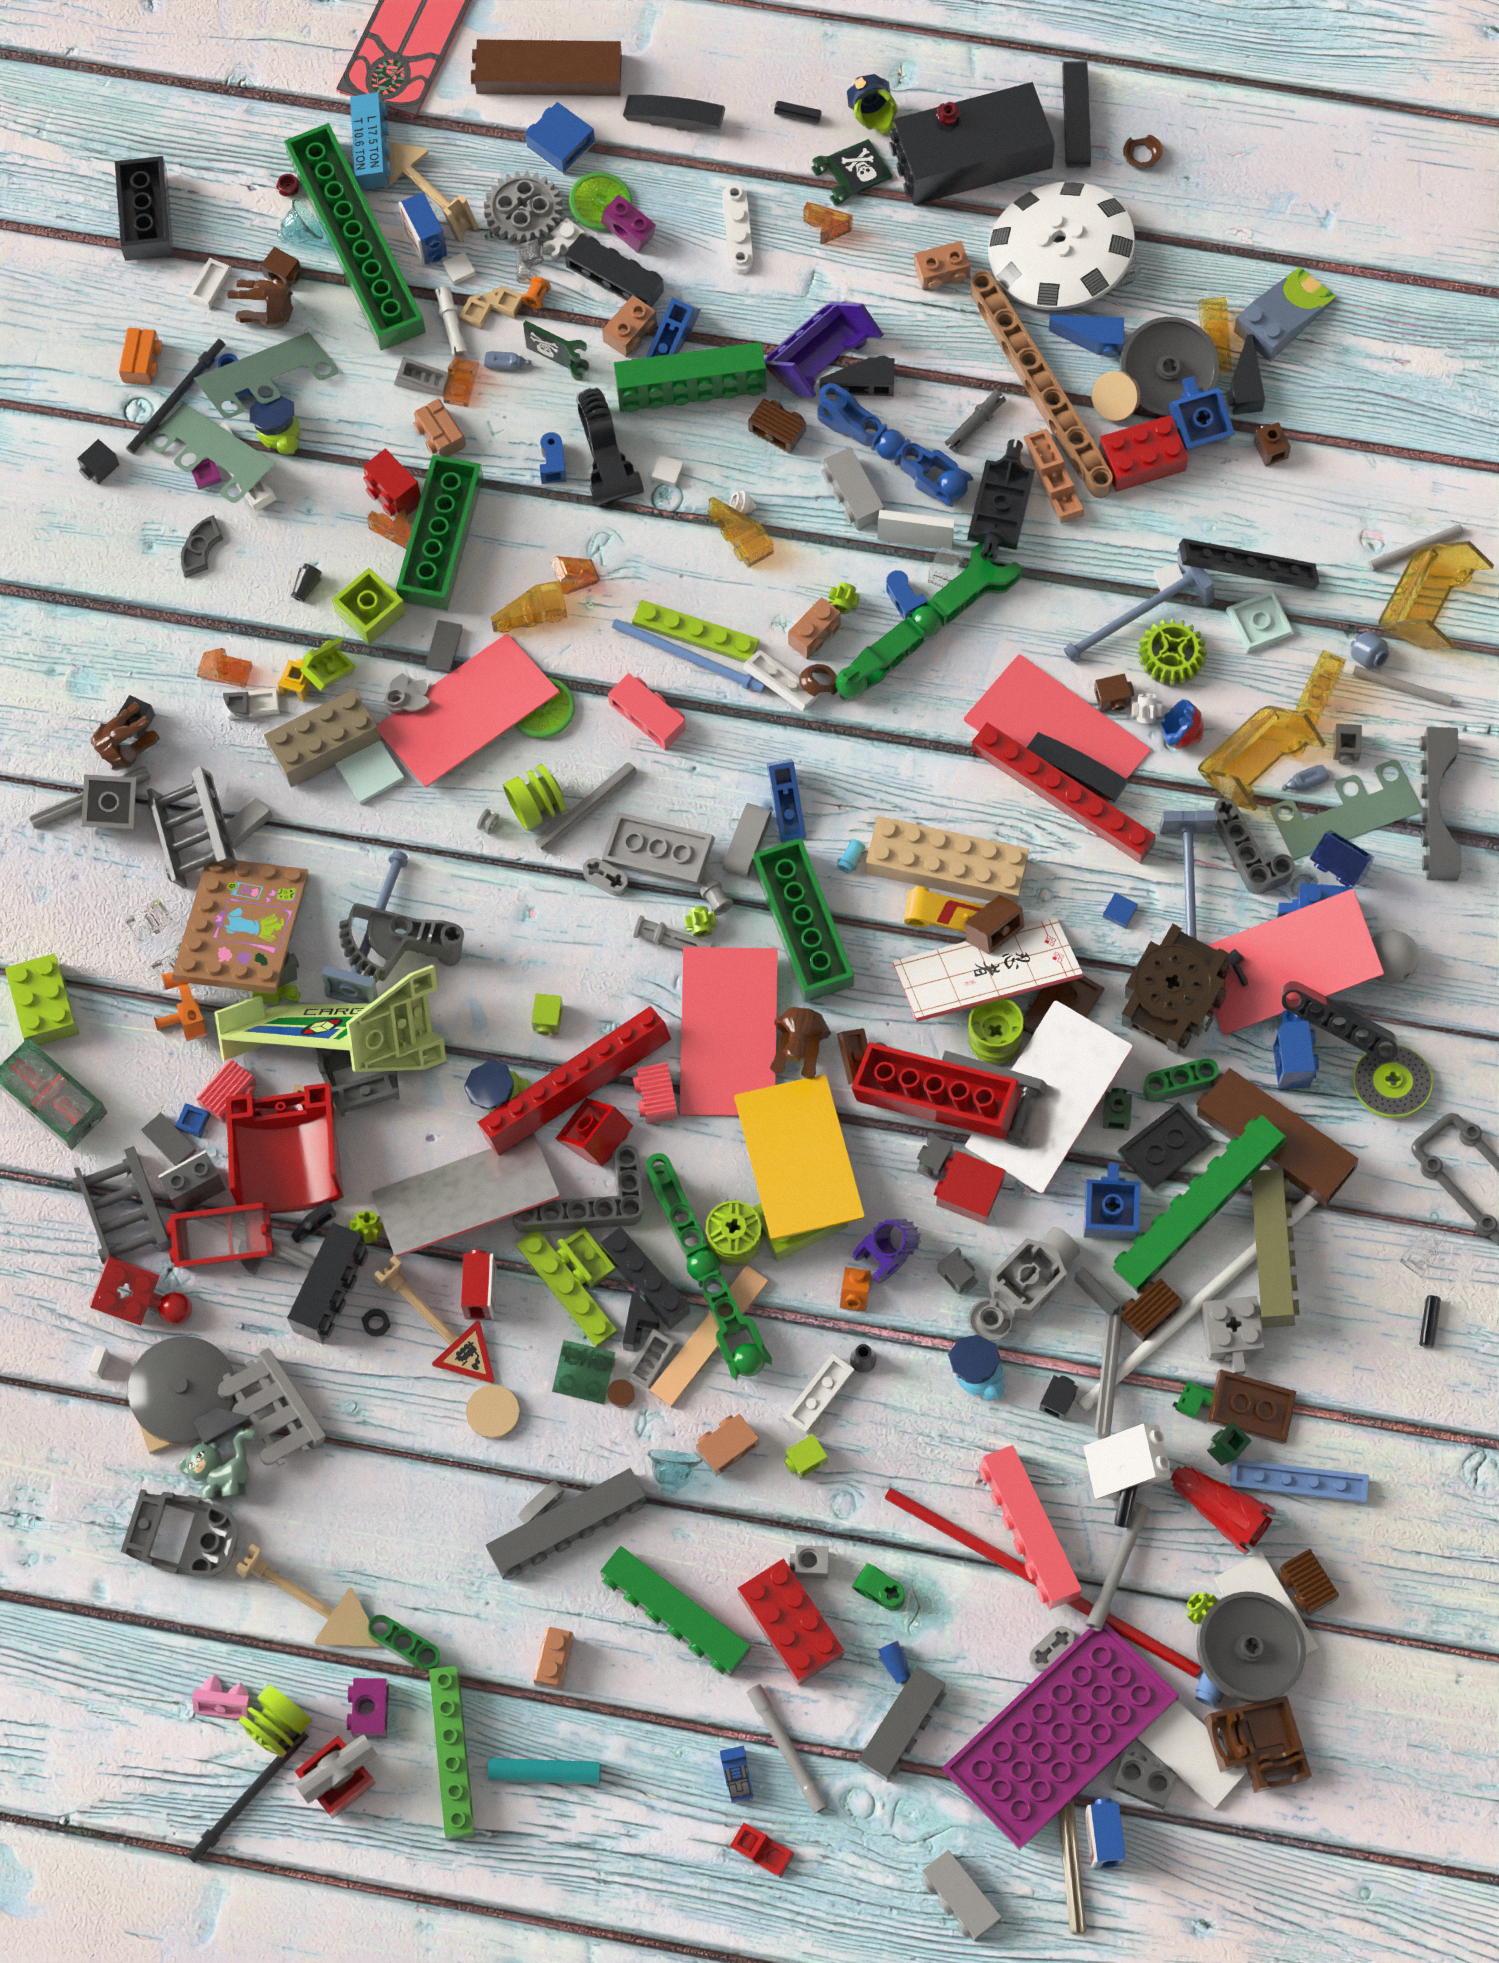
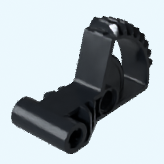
M589 388L579 392L576 397L578 413L594 460L590 490L595 505L599 506L644 493L639 472H634L633 464L630 461H626L623 453H619L612 416L604 394L599 388Z

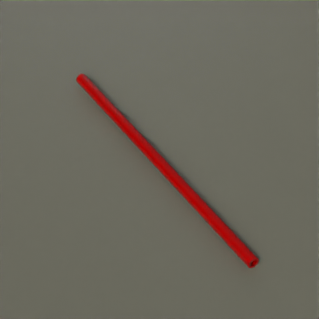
M890 1487L884 1498L885 1500L1038 1587L1034 1578L1030 1579L1027 1575L1024 1563L894 1488ZM1081 1596L1079 1599L1066 1603L1088 1617L1094 1605ZM1108 1613L1105 1622L1117 1634L1196 1678L1201 1665Z

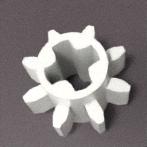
M1139 694L1137 701L1132 700V716H1137V721L1140 723L1156 722V716H1162V701H1157V696L1154 694Z

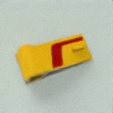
M917 886L908 892L904 923L917 928H924L934 924L965 932L964 922L985 906L930 892L926 887Z

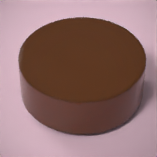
M615 1380L609 1385L607 1390L608 1399L615 1407H627L634 1400V1388L627 1380Z

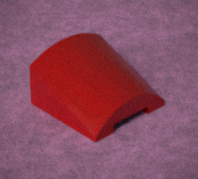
M330 1082L304 1086L303 1092L253 1098L252 1093L226 1097L229 1187L237 1206L263 1202L269 1204L270 1214L308 1210L319 1207L327 1200L332 1203L344 1198Z

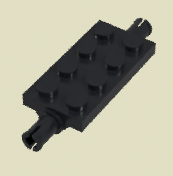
M1015 439L1009 440L1006 453L1000 460H986L967 540L984 543L981 557L986 561L988 553H991L989 561H994L997 558L998 547L1017 550L1035 469L1026 468L1021 463L1020 455L1023 443L1020 440H1017L1016 447H1013Z

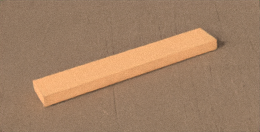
M746 1265L729 1287L743 1315L768 1284L766 1278L748 1265ZM727 1307L720 1309L718 1312L720 1316L725 1318L733 1313ZM711 1312L650 1389V1393L671 1408L718 1348L716 1333L719 1329Z

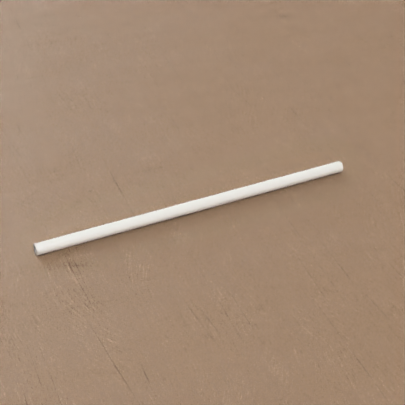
M1306 1195L1291 1209L1292 1218H1287V1226H1293L1318 1202L1311 1196ZM1256 1241L1117 1366L1116 1385L1201 1309L1203 1301H1210L1257 1258ZM1100 1382L1077 1402V1405L1083 1412L1086 1413L1098 1402Z

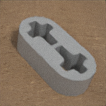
M590 858L584 863L583 876L590 884L613 896L623 895L627 891V876L619 869L598 858ZM597 866L600 874L594 873L590 875L589 868L594 869ZM609 879L613 881L621 879L622 886L616 885L613 888L612 882Z
M552 1481L520 1511L518 1517L524 1523H527L544 1514L561 1498L565 1490L556 1481Z
M1065 1626L1054 1628L1032 1649L1029 1657L1032 1668L1040 1672L1045 1671L1074 1643L1073 1632ZM1056 1634L1060 1636L1066 1634L1068 1636L1066 1646L1063 1643L1059 1644L1056 1648L1052 1646L1057 1640ZM1049 1649L1051 1653L1046 1659L1048 1663L1040 1662L1037 1664L1035 1662L1037 1659L1036 1653L1039 1652L1042 1655Z

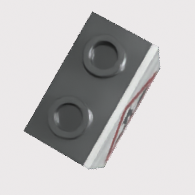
M206 1150L158 1175L178 1213H184L226 1190Z

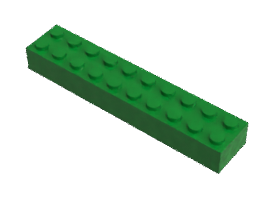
M324 124L284 140L287 156L380 351L426 333L424 320L330 124Z

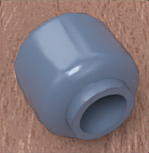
M1368 631L1358 634L1352 640L1351 656L1359 664L1367 669H1374L1386 663L1389 657V647L1387 642L1378 635Z

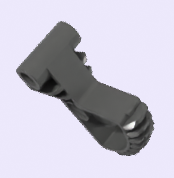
M359 903L352 906L348 919L339 922L341 930L339 931V938L342 939L341 947L345 949V957H350V966L356 965L357 973L364 971V976H373L376 983L379 980L384 981L404 952L408 950L418 954H425L428 957H437L446 966L456 965L461 959L464 931L455 923L444 920L415 919ZM355 917L368 920V941L378 955L388 960L383 967L367 959L357 947L351 929ZM404 929L406 933L398 934L395 930Z

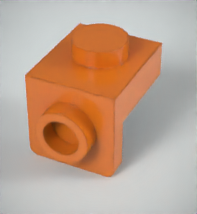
M845 1267L840 1308L866 1311L872 1270Z

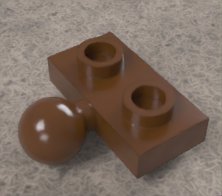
M864 1028L843 1031L837 1034L848 1085L853 1084L868 1046ZM876 1042V1043H875V1044L887 1046V1045H885L884 1043H881V1042Z

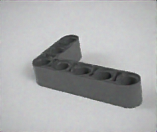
M626 1144L620 1146L616 1151L614 1171L617 1196L553 1200L514 1214L513 1226L519 1232L528 1233L581 1229L582 1227L588 1229L636 1225L642 1218L644 1207L638 1150L634 1146ZM622 1156H629L633 1159V1162L624 1164L620 1161V1158ZM624 1181H631L636 1187L626 1189L622 1186V1183ZM633 1206L638 1212L634 1215H629L624 1211V1208ZM600 1208H607L611 1211V1214L606 1217L601 1216L598 1210ZM578 1209L583 1211L585 1216L575 1218L571 1212ZM553 1211L557 1213L558 1218L549 1220L544 1214ZM527 1213L532 1219L523 1222L519 1220L518 1215Z

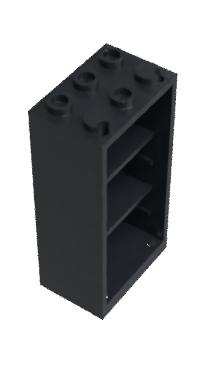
M1033 82L954 102L957 108L960 109L961 114L956 123L950 126L943 125L938 120V107L895 118L893 119V129H890L892 142H889L891 154L893 157H897V171L900 177H904L906 182L903 184L904 191L907 197H911L913 205L1053 168L1055 141Z

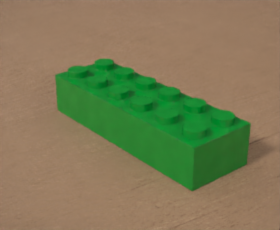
M762 342L614 362L620 412H635L644 408L659 409L673 404L682 406L688 402H709L717 398L732 399L739 395L749 394L755 396L762 392H767L766 366Z
M432 455L396 586L397 594L404 602L448 611L483 481L481 464Z
M802 838L754 853L753 866L804 1002L853 987L854 974Z

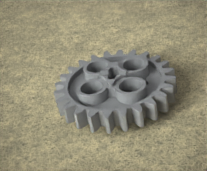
M516 171L514 178L506 174L507 180L505 182L499 178L498 187L491 185L492 193H486L487 201H484V215L487 218V226H492V233L496 234L499 232L500 240L507 236L509 244L514 239H517L518 246H521L523 240H526L528 245H531V239H540V235L548 238V229L553 231L556 228L555 223L561 222L560 215H563L561 207L563 206L562 198H559V189L555 190L553 182L547 184L546 176L539 180L537 172L533 177H529L528 171L525 172L524 176H520L519 172ZM505 205L510 206L509 208H502ZM538 208H545L542 211L536 210ZM519 222H526L522 225L517 224Z

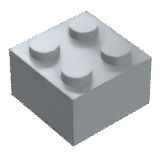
M84 774L81 827L133 830L136 778Z

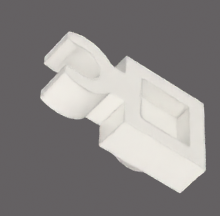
M565 218L550 233L552 240L546 241L542 245V252L545 254L549 249L555 250L551 254V259L556 261L561 255V250L565 249L568 251L581 233L585 235V232L571 220Z

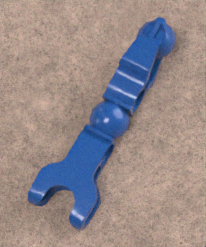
M828 383L821 388L817 418L825 426L835 432L849 435L861 444L870 446L873 451L876 449L883 459L888 461L894 460V465H899L906 474L915 480L914 485L916 489L933 499H939L948 507H953L952 501H958L966 494L968 490L967 481L973 480L972 475L960 469L958 464L940 450L931 452L916 443H910L911 440L909 439L905 440L900 431L887 429V424L883 425L879 418L864 409L848 391L837 384ZM835 393L838 398L837 401L827 399L826 394ZM828 410L832 416H826L824 411ZM873 429L876 432L873 434H869L865 430ZM914 456L917 460L910 461L906 457ZM933 466L945 471L939 476L937 485L924 476Z

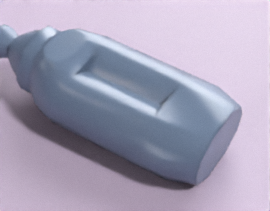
M489 351L485 354L484 366L489 369L515 370L524 365H531V360H525L522 356H518L513 352Z
M1316 765L1296 773L1289 779L1287 785L1282 786V789L1284 791L1287 789L1294 791L1306 790L1326 782L1329 779V775L1323 765Z

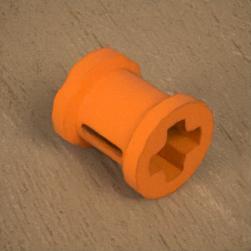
M533 276L527 293L522 296V301L533 309H541L543 306L542 300L546 292L550 291L551 285L544 278Z

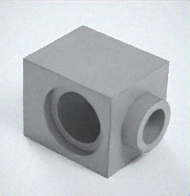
M796 1545L795 1553H790V1569L795 1570L796 1578L828 1579L829 1546ZM811 1556L816 1559L817 1563L812 1568H806L802 1565L801 1561L803 1558Z

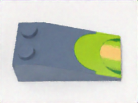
M1299 267L1254 300L1236 317L1234 333L1244 341L1247 334H1252L1255 350L1271 362L1335 301L1337 296Z

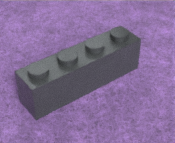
M917 1666L858 1759V1764L886 1782L890 1776L895 1778L903 1766V1763L899 1762L905 1752L910 1754L918 1741L914 1738L919 1729L924 1731L930 1723L932 1716L929 1713L935 1705L939 1708L947 1693L943 1691L945 1683Z

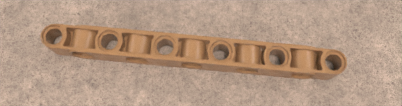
M986 271L976 272L971 279L970 294L981 316L1089 492L1096 498L1108 496L1111 492L1113 475L1104 461L1100 450L992 275ZM984 285L986 288H979L977 286ZM1001 324H1009L1010 326L1003 327ZM1030 362V363H1033L1034 365H1032V366H1027V365H1025L1024 363ZM1053 401L1056 402L1057 405H1050L1048 404V402ZM1072 441H1079L1082 444L1075 445ZM1102 480L1106 484L1099 485L1096 483V481Z

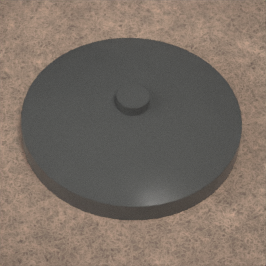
M1159 317L1144 323L1129 337L1121 353L1119 371L1128 373L1138 383L1141 392L1139 407L1151 414L1165 417L1170 415L1168 405L1172 401L1182 399L1181 393L1185 392L1182 384L1183 379L1194 376L1197 387H1203L1204 392L1215 388L1219 376V358L1213 341L1197 324L1179 317Z
M188 1336L169 1338L149 1348L135 1364L128 1384L130 1408L142 1428L159 1440L175 1444L200 1441L202 1439L194 1420L215 1408L228 1411L233 1410L236 1401L235 1397L233 1396L229 1399L221 1398L218 1394V1387L224 1381L223 1375L229 1373L232 1377L235 1373L227 1357L213 1344L200 1338Z
M1249 1591L1230 1594L1219 1600L1206 1612L1198 1628L1196 1640L1197 1654L1204 1673L1217 1689L1235 1700L1247 1703H1262L1273 1700L1288 1691L1302 1673L1306 1658V1645L1301 1627L1294 1615L1282 1603L1268 1595Z

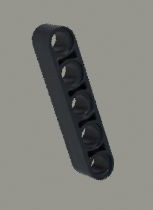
M1063 61L1062 84L1066 168L1091 167L1087 61Z
M1289 981L1282 987V1005L1289 1012L1379 1060L1390 1061L1396 1057L1398 1053L1397 1038L1391 1031L1300 982ZM1293 992L1300 995L1297 1000H1290L1286 996ZM1313 1005H1320L1323 1007V1010L1315 1013L1310 1008ZM1337 1017H1342L1346 1019V1022L1342 1025H1337L1333 1023V1020ZM1359 1030H1367L1369 1032L1365 1037L1356 1035ZM1383 1042L1392 1044L1389 1049H1381L1379 1047Z

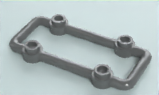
M1448 1113L1412 1143V1153L1421 1163L1420 1170L1423 1176L1428 1179H1436L1476 1222L1475 1231L1477 1234L1484 1238L1490 1237L1499 1246L1497 1220L1492 1215H1483L1442 1171V1161L1436 1156H1428L1422 1150V1147L1453 1123L1460 1131L1459 1137L1461 1142L1466 1146H1474L1499 1172V1157L1481 1139L1482 1130L1480 1127L1473 1123L1467 1124L1458 1114Z

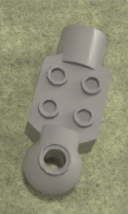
M1053 1227L1040 1241L1026 1238L991 1274L988 1287L992 1298L980 1300L970 1310L968 1320L970 1328L975 1335H980L989 1341L998 1340L1008 1334L1012 1328L1013 1318L1028 1321L1064 1284L1067 1274L1065 1268L1080 1254L1079 1246L1073 1238L1058 1227ZM993 1318L997 1324L993 1326L987 1325L984 1319Z

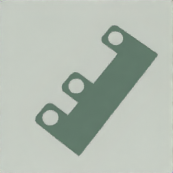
M307 332L195 377L194 380L222 417L232 418L245 411L244 406L235 396V393L249 388L260 403L266 404L281 396L280 391L271 381L276 376L307 365L318 380H325L337 375L338 369L313 336ZM318 363H327L331 367V372L327 375H322L316 371L315 367ZM262 386H268L273 389L274 394L270 398H263L258 394V389ZM233 401L237 404L238 409L234 413H227L222 409V403Z
M185 403L146 440V445L157 453L164 452L177 438L186 443L188 446L174 460V464L186 472L192 471L207 457L233 474L234 477L220 490V495L232 503L238 502L276 464ZM159 434H165L168 437L167 443L161 447L154 446L153 439ZM187 453L196 455V461L190 466H184L181 463L182 457ZM240 484L243 489L238 496L231 497L227 494L229 486Z
M1390 760L1376 766L1375 773L1383 789L1367 795L1357 775H1351L1336 781L1335 788L1343 805L1309 818L1302 819L1293 800L1288 799L1272 805L1270 812L1292 859L1295 860L1327 848L1328 846L1325 845L1327 837L1340 843L1421 812L1418 799L1399 761ZM1387 766L1395 767L1399 772L1398 778L1394 781H1387L1382 776L1383 769ZM1347 781L1355 782L1359 788L1358 793L1354 796L1345 795L1342 791L1343 784ZM1281 806H1289L1293 809L1294 816L1291 820L1283 821L1278 817L1277 811Z

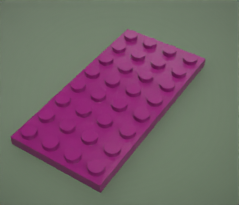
M1105 1622L1101 1631L1089 1628L947 1762L942 1767V1771L1020 1851L1179 1699V1694Z

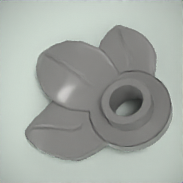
M404 673L398 675L391 681L390 690L385 695V707L390 712H400L403 710L415 712L424 709L430 704V700L426 697L429 691V680L423 679L409 682Z

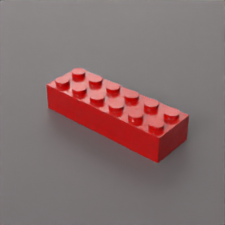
M871 1042L868 1043L851 1087L857 1102L1004 1140L1022 1095L1017 1079Z

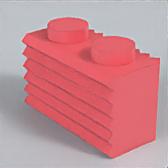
M230 1059L196 1099L201 1107L224 1123L227 1119L226 1097L250 1093L253 1095L256 1091L257 1083L253 1075Z
M668 1062L636 1068L637 1076L633 1077L635 1092H641L642 1101H638L640 1117L646 1116L647 1124L677 1119V1107Z

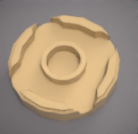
M1111 371L1101 375L1096 380L1092 388L1091 399L1095 410L1100 416L1107 420L1119 421L1129 418L1135 409L1138 408L1141 392L1138 383L1128 373L1124 371Z
M489 1385L481 1387L468 1400L466 1407L467 1421L472 1430L479 1436L481 1435L488 1439L503 1438L514 1430L520 1416L518 1400L510 1390L503 1386Z

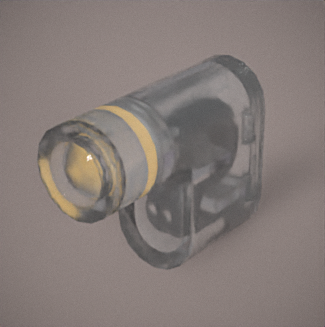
M539 238L515 247L518 283H529L531 280V267L544 262L543 244L540 243Z

